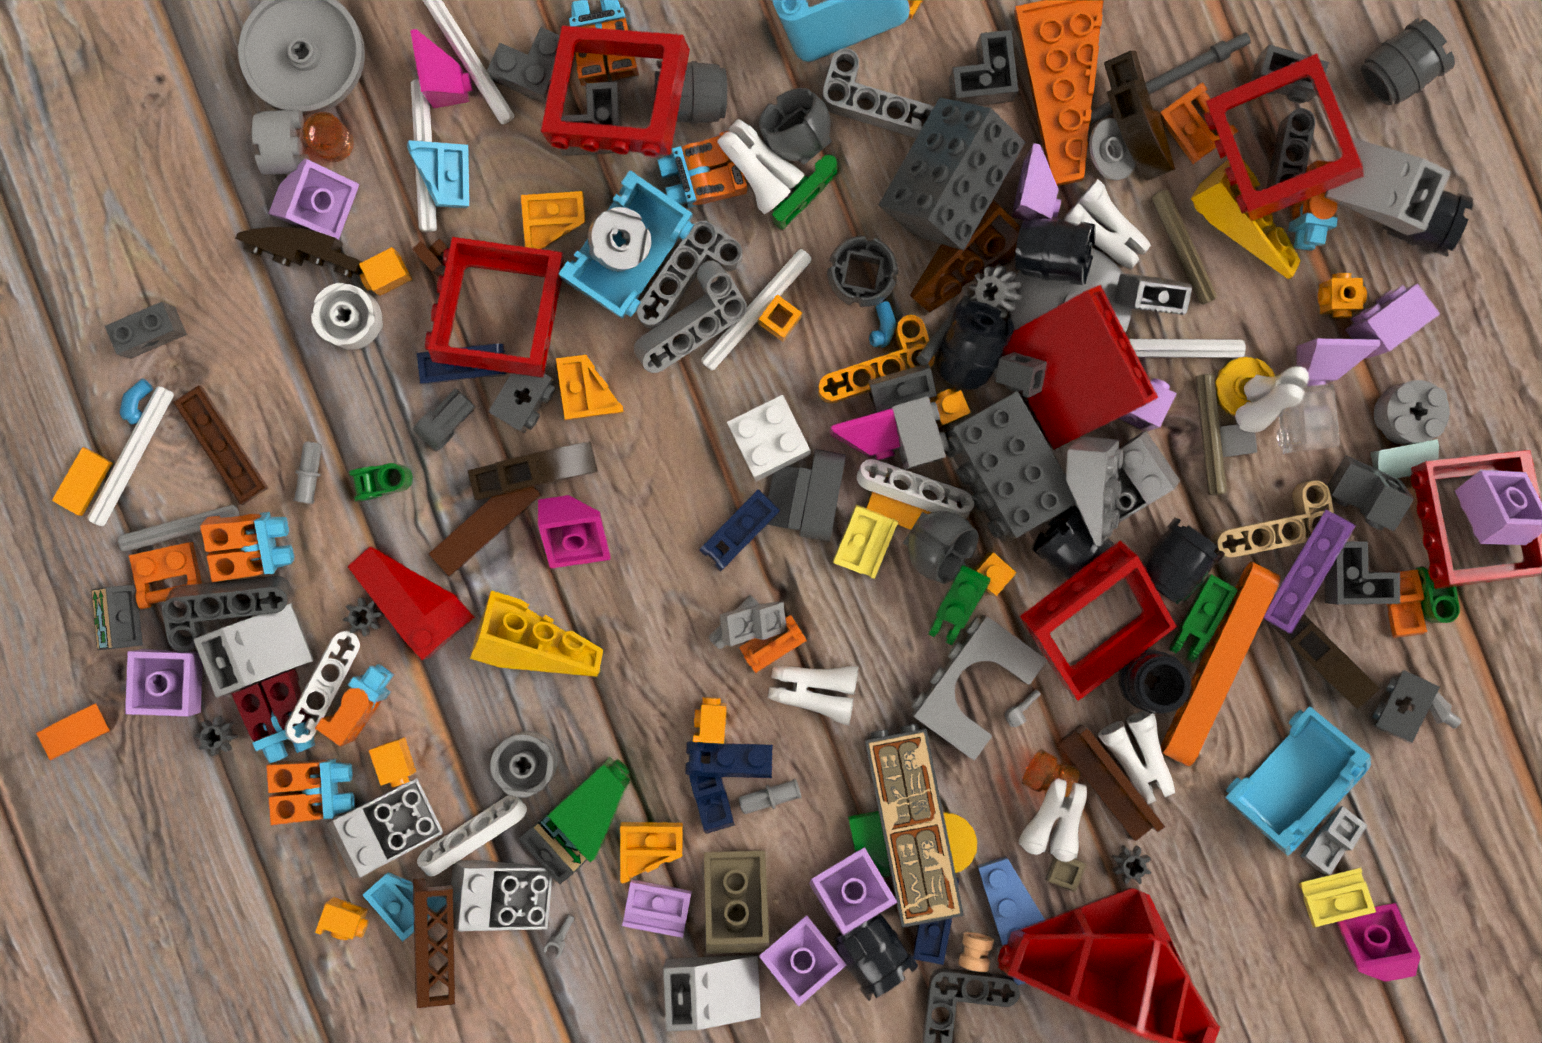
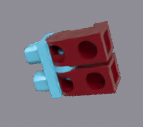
M296 669L231 694L246 729L254 741L255 751L262 749L270 764L288 756L283 744V740L288 739L285 735V726L302 695ZM302 709L299 711V714L305 715L302 722L292 726L296 730L294 736L297 738L302 734H308L305 724L311 718V715L305 713ZM314 737L305 743H293L296 752L298 753L315 746Z

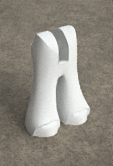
M739 119L729 127V132H725L717 140L724 153L746 177L756 196L757 207L764 214L776 207L791 192L790 189L797 185L804 176V173L797 167L774 153L760 139L751 125Z
M1098 179L1086 190L1076 202V205L1062 219V221L1080 224V222L1095 224V245L1106 252L1118 264L1131 270L1139 261L1138 256L1134 252L1143 255L1151 246L1147 238L1115 207L1104 184ZM1095 220H1097L1099 223H1101L1105 228H1103V227H1102L1100 224H1098Z
M1300 366L1291 367L1280 375L1274 377L1256 375L1246 382L1244 392L1247 400L1251 402H1246L1236 411L1235 417L1239 428L1247 432H1261L1277 418L1282 410L1299 404L1304 396L1302 388L1306 387L1309 376L1306 369Z
M775 666L772 668L771 678L786 683L788 681L794 682L793 690L786 689L787 687H769L768 698L779 703L823 714L836 722L849 726L854 698L815 693L807 690V688L828 689L854 695L859 667L846 666L834 669H808L793 666Z
M1142 711L1126 719L1144 756L1145 764L1141 763L1122 721L1112 723L1099 732L1100 740L1120 762L1132 785L1147 804L1156 801L1152 793V786L1148 784L1156 779L1158 781L1156 784L1162 790L1165 797L1175 794L1173 780L1159 744L1157 721L1154 713Z
M1056 778L1051 783L1039 811L1023 830L1019 838V845L1031 854L1038 855L1045 852L1052 826L1056 819L1059 818L1050 839V854H1053L1055 858L1063 862L1071 861L1074 858L1077 859L1079 822L1087 797L1085 785L1074 783L1067 798L1064 797L1066 780Z

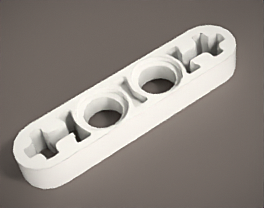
M868 459L864 461L857 473V481L864 489L932 513L948 511L966 519L974 507L972 496L962 489L878 460ZM869 472L874 473V478L869 476ZM889 477L887 483H884L885 478ZM893 481H904L907 484L908 489H898L894 485ZM931 490L936 494L937 499H927L922 491ZM946 497L945 503H942L943 498ZM957 502L961 503V508L957 507Z
M343 631L336 634L330 640L286 723L285 735L291 742L297 744L305 743L315 735L317 731L315 729L316 725L325 716L359 651V639L354 633ZM345 638H348L350 640L348 645L352 647V650L345 651L340 660L346 661L345 665L336 659L328 658L330 653L333 656L338 654L340 646L337 644V640L343 641ZM331 664L338 669L339 675L335 681L328 682L323 679L321 671L325 665ZM312 692L320 693L324 698V704L319 710H313L307 705V696ZM300 709L309 715L317 716L315 722L311 718L306 722L305 729L308 730L307 735L302 734L299 738L294 736L296 730L292 728L293 724H300L305 716L299 714Z
M511 795L504 797L423 850L417 859L418 866L430 877L441 873L518 823L527 812L526 805L519 797Z

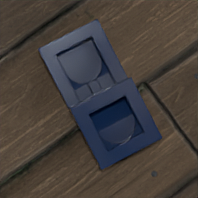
M689 776L705 834L735 826L722 777Z

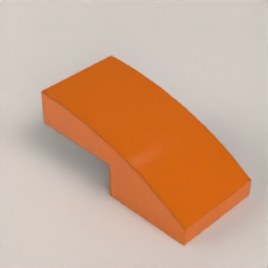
M1418 570L1400 572V604H1387L1393 638L1423 635L1427 632L1421 601L1425 598Z
M95 703L44 728L36 734L51 761L110 732Z

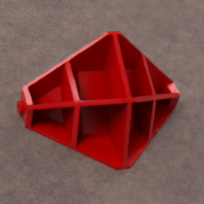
M1132 887L1013 931L1010 934L1007 945L1004 944L1000 949L998 968L1006 974L1133 1034L1159 1043H1215L1220 1026L1192 983L1149 894Z

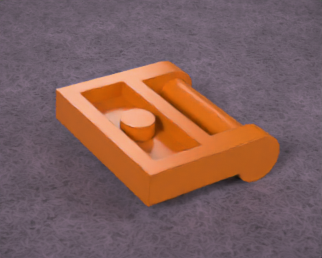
M1203 82L1160 112L1162 123L1192 164H1195L1216 149L1214 141L1220 139L1218 135L1215 136L1209 130L1208 125L1191 103L1196 100L1205 113L1209 112L1206 101L1211 98L1206 93L1208 88ZM1234 124L1230 126L1233 136L1239 132Z
M193 542L129 555L136 587V602L140 609L150 608L154 603L165 601L170 591L178 587L174 586L151 592L149 583L187 575V584L179 586L202 584Z

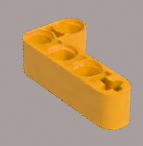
M906 315L898 322L895 337L900 349L899 351L823 376L818 386L820 398L824 402L831 404L870 392L869 384L860 387L854 383L853 374L857 371L865 372L868 374L869 380L885 376L882 371V365L885 362H894L898 367V372L916 367L911 359L912 354L921 352L929 342L922 319L916 315ZM906 323L914 324L918 330L917 336L914 338L906 337L902 333V325ZM934 356L928 362L930 368L934 364ZM842 376H847V385L851 390L850 392H846V386L837 389L836 396H832L830 392L825 393L824 389L827 387L828 381H832L833 385H838L844 381Z

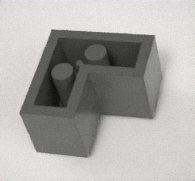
M540 27L528 55L499 42L487 72L494 82L546 105L560 35Z
M1012 30L980 33L976 43L978 65L953 67L949 77L951 100L975 105L1013 102L1018 93Z
M617 82L586 83L587 114L566 115L561 118V121L622 126L621 97ZM571 146L568 149H559L562 156L614 153L611 150L599 149L597 152H589L580 147Z
M1347 455L1344 456L1327 485L1333 496V501L1344 507H1349L1351 504L1360 508V513L1366 518L1365 522L1379 530H1383L1386 527L1395 531L1414 501L1413 496L1401 480Z
M1368 541L1346 542L1325 577V603L1400 604V572H1368Z

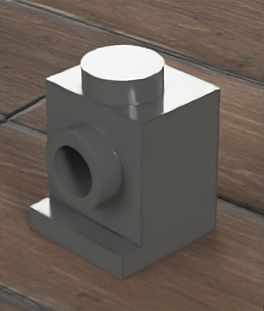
M1015 352L999 358L998 367L994 369L995 382L1006 385V388L1010 391L1023 392L1022 396L1029 398L1042 391L1047 362Z

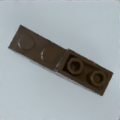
M1130 50L1104 62L1111 90L1107 91L1113 114L1125 144L1144 179L1150 180L1174 171L1175 166L1160 113L1152 108L1137 52Z
M264 227L238 232L235 238L245 244L244 250L261 256L263 251L274 255L272 261L286 267H290L291 263L302 266L305 259L320 267H323L325 262L335 266L334 272L348 278H352L353 273L356 275L363 273L359 265L361 263L360 260L340 253L343 246L341 241L320 232L292 227Z
M589 441L511 458L467 471L474 499L478 501L598 472L592 444Z
M1305 614L1302 615L1292 633H1288L1267 621L1357 710L1381 689Z

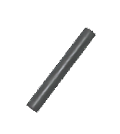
M964 296L958 304L962 303L961 307L967 306L970 297ZM956 307L916 359L921 365H927L941 347V342L951 325V318Z

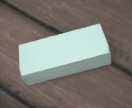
M1438 439L1370 452L1373 468L1395 478L1411 476L1412 467L1425 461L1438 460Z

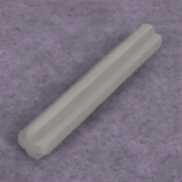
M230 505L123 534L118 537L119 548L121 551H131L201 531L200 525L207 517L240 516L237 506Z

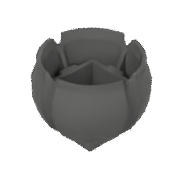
M796 88L777 96L776 105L768 104L759 118V128L762 132L763 141L774 153L783 159L799 161L805 165L832 142L829 137L831 119L825 103L814 92L812 93L808 88Z
M865 236L851 237L838 245L831 254L829 261L832 263V267L827 269L828 282L834 294L846 304L851 305L856 302L860 307L874 306L886 299L894 289L896 282L893 277L898 274L897 260L892 250L881 240L874 238L869 241ZM849 259L879 265L874 290L844 284Z
M938 511L930 514L922 512L903 544L907 546L912 565L920 574L930 580L945 584L954 580L961 565L967 566L964 561L965 558L973 557L978 544V532L966 519L958 514L948 511Z

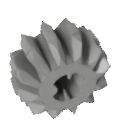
M988 266L984 268V274L977 273L974 275L978 284H971L969 286L976 294L969 299L970 301H978L998 308L1002 311L1001 318L1007 316V310L1015 311L1017 309L1014 300H1021L1023 297L1020 294H1016V289H1019L1022 284L1021 282H1013L1016 276L1015 272L1008 271L1006 273L1004 266H997L996 269Z

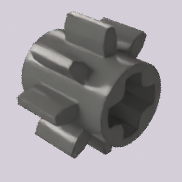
M358 598V606L351 604L346 606L350 612L343 621L351 624L350 633H355L362 629L363 636H369L370 627L373 629L381 628L377 622L379 617H382L384 614L377 611L375 608L377 605L374 601L366 605L364 598ZM367 611L368 613L365 617L369 621L361 623L362 616L359 612Z
M222 716L214 717L213 724L208 720L202 721L201 725L204 729L200 733L195 734V737L200 738L201 745L199 750L211 749V756L218 755L220 748L224 752L230 751L232 747L229 742L232 739L238 738V735L233 734L231 729L234 723H222ZM214 731L216 735H220L221 739L219 741L217 737H213L212 733Z
M1123 845V852L1119 856L1112 855V858L1117 861V866L1112 871L1115 874L1123 873L1122 881L1125 884L1129 883L1130 878L1142 884L1141 877L1144 874H1151V871L1146 866L1151 857L1148 855L1140 856L1141 848L1137 845L1133 848V851L1128 850ZM1128 861L1137 862V866L1135 868H1127L1126 864Z

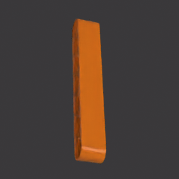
M1252 561L1244 568L1235 587L1238 591L1213 634L1192 677L1189 697L1177 709L1161 743L1163 755L1188 767L1197 759L1279 586L1281 575Z

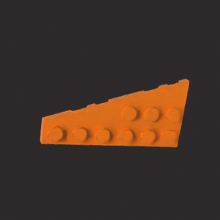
M1043 0L1015 6L1014 9L1045 158L1057 186L1080 182L1084 179L1088 131L1092 113V96L1094 94L1099 52V35L1103 16V0Z

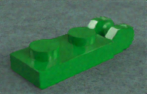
M828 154L815 163V172L810 177L804 176L795 185L794 189L796 191L788 199L785 197L773 208V223L780 230H784L833 180V177H836L838 162L835 156L833 157Z
M961 565L937 608L936 617L931 624L928 635L935 637L940 631L943 620L953 624L946 635L945 643L953 645L960 629L965 627L988 587L990 577Z
M1208 574L1179 626L1180 630L1173 638L1169 650L1176 654L1183 647L1189 634L1197 637L1186 656V660L1194 663L1205 644L1210 642L1238 589L1216 576Z

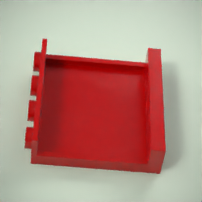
M1101 285L1082 292L1014 330L1008 345L1004 347L1002 356H1006L1015 352L1047 362L1042 391L1027 399L1031 412L1037 417L1043 428L1044 438L1051 444L1053 450L1159 398Z

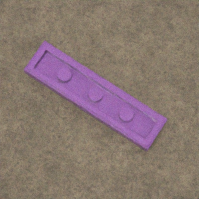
M1325 510L1272 599L1263 617L1265 620L1288 633L1293 632L1356 527L1355 524L1329 510Z

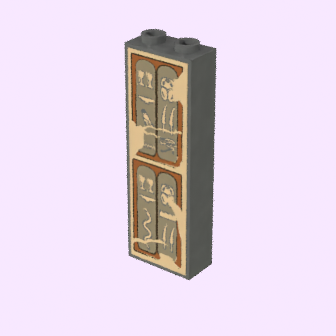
M918 723L901 726V732L889 734L888 729L870 732L871 738L865 739L902 928L964 916L926 728L919 729Z

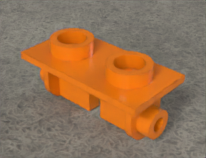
M791 614L785 618L787 632L764 640L754 638L739 647L745 660L755 673L807 641Z

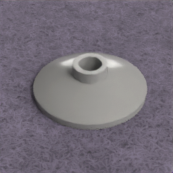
M1109 118L1100 121L1094 127L1090 136L1092 161L1097 170L1107 179L1116 181L1124 179L1132 173L1136 163L1125 144L1116 119Z

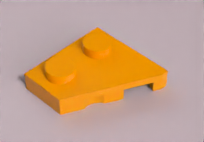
M583 191L521 195L525 247L542 249L586 223Z
M587 355L555 359L564 421L624 412L623 406L614 397L608 388L609 386L598 374Z
M621 822L620 883H627L632 877L646 871L648 873L658 868L664 862L669 863L682 857L683 823Z

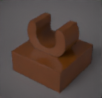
M441 239L435 241L430 248L422 241L412 248L435 275L439 277L445 272V266L440 260L443 259L444 250L449 247Z

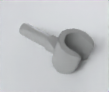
M1037 689L1019 705L1011 707L1005 712V718L1010 727H1018L1027 721L1022 712L1028 709L1041 695Z
M568 914L556 936L551 937L544 947V954L549 946L554 945L559 949L555 959L561 956L565 948L564 939L575 919L574 916Z

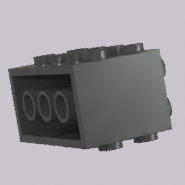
M939 98L878 206L912 235L964 251L1023 148L1025 141L992 108Z
M1018 391L945 432L949 450L945 451L946 455L949 458H954L959 467L956 471L960 480L965 485L969 484L974 493L972 500L980 512H985L989 519L987 526L991 534L996 539L1000 538L1001 542L1018 538L1076 504L1066 481L1064 471Z

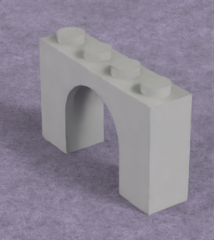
M985 615L980 619L978 617L973 619L966 629V632L969 634L962 644L957 642L947 656L951 660L944 669L939 667L929 681L932 683L930 689L926 694L921 692L911 705L914 708L911 714L974 761L989 742L992 735L964 715L957 705L955 685L962 671L973 663L991 661L998 663L1021 681L1030 685L1047 662V659Z

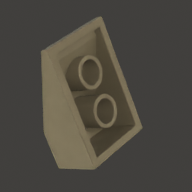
M765 851L704 852L706 954L764 952L769 947Z

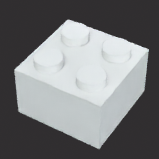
M783 395L727 422L756 482L811 455L810 448Z

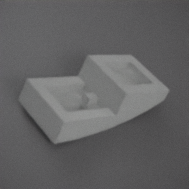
M780 601L719 614L724 645L733 646L754 638L764 640L787 632L784 603Z
M1341 806L1319 829L1300 857L1324 876H1330L1345 851L1354 848L1367 825L1345 807Z

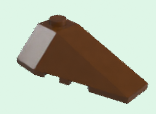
M992 200L964 251L941 244L910 296L929 313L960 294L963 286L976 279L974 275L977 273L984 274V268L988 266L994 267L997 264L1003 266L1015 257L1021 226Z

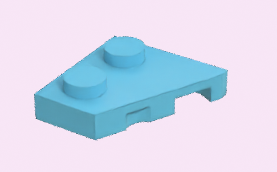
M409 140L407 142V149L437 207L468 208V145Z
M388 872L363 894V897L403 942L414 932L413 882ZM446 896L427 897V906L434 912H437L446 904Z

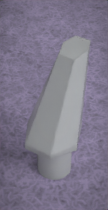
M1437 692L1430 706L1435 722L1437 724L1445 722L1453 729L1457 728L1461 723V719L1451 712L1452 705Z

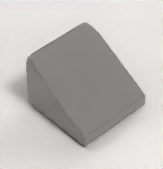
M1239 424L1220 427L1223 457L1257 453L1256 435L1254 432L1240 429Z

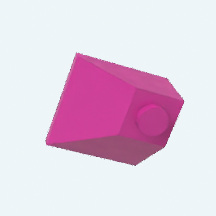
M417 29L410 30L420 89L431 106L439 108L470 102L468 92L473 91L469 73H464L458 62Z
M893 409L832 425L829 430L833 438L868 457L876 455L877 460L895 456L894 450L900 448Z
M569 495L538 499V527L550 569L611 560L601 514L598 510Z
M1396 903L1375 907L1376 912L1337 922L1358 972L1384 982L1416 976L1421 956Z

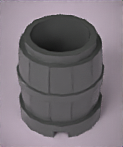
M1416 18L1405 27L1404 31L1392 39H1387L1382 43L1381 47L1366 58L1361 71L1365 82L1380 101L1386 105L1399 104L1413 94L1424 90L1425 86L1437 76H1443L1453 69L1455 65L1454 55L1452 51L1446 55L1442 46L1447 41L1433 24L1426 19L1419 22V18Z
M657 60L656 66L658 69H661L662 60ZM691 61L687 63L677 122L690 124L719 122V119L725 118L727 109L726 69L720 68L718 64ZM655 71L654 102L657 92L660 71Z

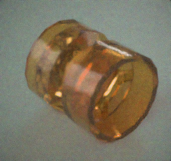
M318 112L311 115L304 123L303 138L306 144L324 160L330 162L342 161L352 152L354 145L353 135L333 114Z
M1040 749L1025 770L1022 784L1035 792L1043 790L1046 796L1051 783L1056 778L1066 780L1064 797L1068 798L1073 784L1079 780L1080 770L1066 762L1058 764L1057 757Z

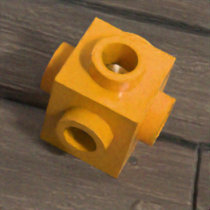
M1351 273L1332 274L1331 279L1319 284L1318 304L1320 305V314H1333L1335 319L1351 318L1352 313L1362 310L1363 305L1366 303L1367 290L1363 286V278H1352Z

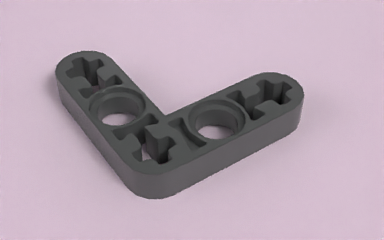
M949 968L935 970L929 979L922 1043L935 1042L936 1033L935 1030H930V1027L940 1031L941 1043H952L957 1001L1010 1007L1019 999L1020 989L1011 977L1006 975ZM942 977H947L949 983L958 984L957 978H961V993H957L956 986H946L945 991H941L936 982H941ZM975 979L981 981L983 989L980 994L970 995L966 992V985L969 981ZM988 981H992L993 989H1003L1004 984H1008L1013 992L1007 993L1006 998H1002L1000 992L991 991V997H987L989 993ZM937 1007H945L949 1011L948 1018L943 1022H936L932 1019V1011Z

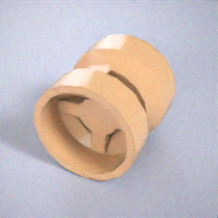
M965 932L962 940L964 952L959 956L958 965L978 972L989 971L990 960L987 956L989 951L993 949L994 939L979 933Z

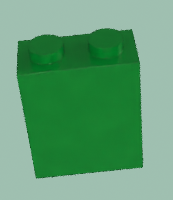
M611 757L605 760L548 814L553 823L590 863L596 858L603 845L630 782V778L627 776L630 773L628 768L619 759L614 761Z

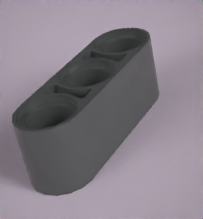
M1298 108L1280 122L1267 188L1279 184L1280 179L1289 180L1306 173L1315 129V117L1310 110ZM1292 120H1296L1301 124L1302 132L1296 131L1293 128ZM1286 150H1291L1295 153V162L1290 161L1286 157Z
M815 449L800 528V537L830 542L846 454Z

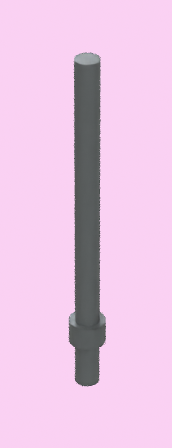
M1245 32L1227 42L1222 40L1212 45L1209 51L1146 82L1148 94L1213 62L1220 63L1230 58L1231 53L1251 43L1250 36ZM1109 101L1092 109L1089 125L1113 113Z

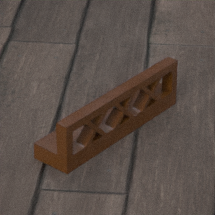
M1080 724L1057 742L1135 842L1151 829L1159 832L1165 827L1087 727Z
M425 878L413 879L415 994L417 1008L454 1005L452 885L426 887ZM446 896V904L436 913L427 906V897ZM428 915L432 917V919L429 922ZM437 922L447 929V933L438 942L428 935V931ZM446 942H447V949H445V948L443 947V945H444ZM428 943L432 946V948L429 951ZM437 951L447 958V962L439 970H436L429 964V960ZM447 971H448V978H446V977L444 976V974H445ZM429 972L433 975V976L430 978V980H429ZM438 980L448 987V995L429 997V989Z

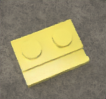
M855 505L833 558V563L875 579L898 521Z
M1361 868L1298 883L1302 890L1303 899L1313 928L1376 912L1366 881L1364 882Z

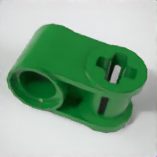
M388 463L349 471V476L353 477L356 490L355 502L403 492L413 482L411 470L401 464ZM397 469L401 474V480L398 485L393 486L390 482V475Z
M1424 566L1417 567L1416 570L1419 572L1425 598L1421 601L1424 619L1430 623H1449L1454 621L1460 613L1457 587L1435 589L1434 582L1429 575V569H1426ZM1438 602H1441L1444 606V613L1441 617L1436 612Z

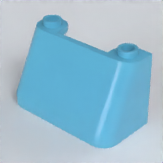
M772 0L794 52L798 58L806 62L818 60L840 49L900 26L907 20L910 13L908 0H827L810 8L807 0Z
M631 170L621 182L623 185L619 192L621 196L618 194L614 196L613 203L609 209L625 207L641 216V221L651 234V248L647 257L632 269L620 272L612 271L592 259L587 239L580 251L577 250L574 254L577 261H567L559 272V276L564 282L621 319L626 314L630 317L633 316L641 304L638 297L679 237L685 240L694 226L690 222L693 213ZM618 231L617 235L613 236V241L620 247L622 244H626V240L622 238V233Z
M1310 706L1305 712L1299 710L1289 721V724L1292 726L1290 734L1250 778L1246 777L1243 780L1236 778L1226 789V792L1229 793L1225 797L1226 800L1287 856L1296 850L1358 783L1371 766V755Z

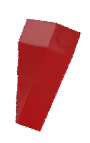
M372 546L347 566L395 630L421 660L433 656L475 618L454 593L436 585L428 578L417 574Z

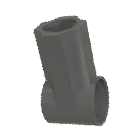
M455 388L434 411H429L416 423L413 431L436 452L449 442L455 433L454 430L476 406Z

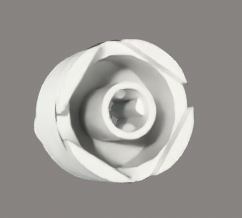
M335 283L324 288L316 296L311 320L316 332L324 340L346 350L360 349L370 344L382 330L383 321L380 306L370 294L361 288L351 284ZM349 311L350 313H352L349 316L350 320L348 322H345V313Z

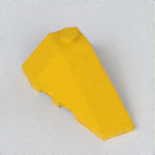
M1227 159L1198 185L1191 197L1195 209L1198 213L1203 214L1210 224L1287 279L1292 278L1301 260L1285 230L1282 227L1275 226L1272 213L1254 221H1251L1248 212L1241 214L1235 196L1241 193L1237 184L1231 186L1225 172V168L1230 167ZM1243 160L1252 186L1256 190L1260 183Z
M490 591L475 636L470 659L499 668L598 676L603 654L602 648L574 631L566 632L554 625V619L546 614L544 617L539 616L528 609L529 604L523 600L496 591Z

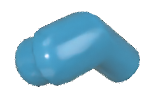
M888 301L881 302L875 307L880 327L878 331L874 330L869 335V341L873 347L880 346L884 348L889 345L897 327L891 305Z
M144 378L140 379L122 396L119 414L129 424L138 423L142 415V411L137 409L138 403L153 390L151 384Z

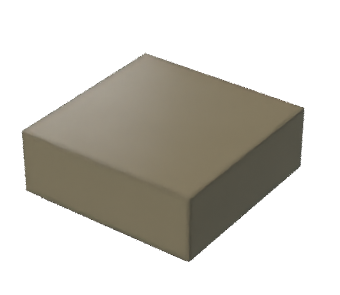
M1054 857L1045 879L1050 883L1076 892L1087 864L1075 858L1071 861L1063 862Z

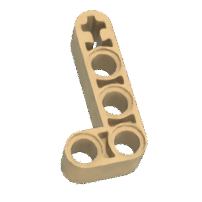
M1307 481L1298 484L1293 491L1296 515L1215 532L1210 538V541L1217 546L1214 552L1223 551L1225 553L1224 557H1238L1306 543L1314 530L1312 527L1313 520L1316 517L1320 519L1325 510L1334 513L1328 486L1321 481ZM1309 487H1312L1316 492V498L1313 503L1309 502L1306 497V491ZM1286 523L1293 530L1292 536L1289 539H1286L1282 534V528ZM1256 529L1263 535V540L1258 546L1252 541V534ZM1227 539H1239L1241 543L1230 545L1227 548L1222 546V542L1227 541Z

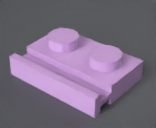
M631 879L622 926L683 938L692 891Z

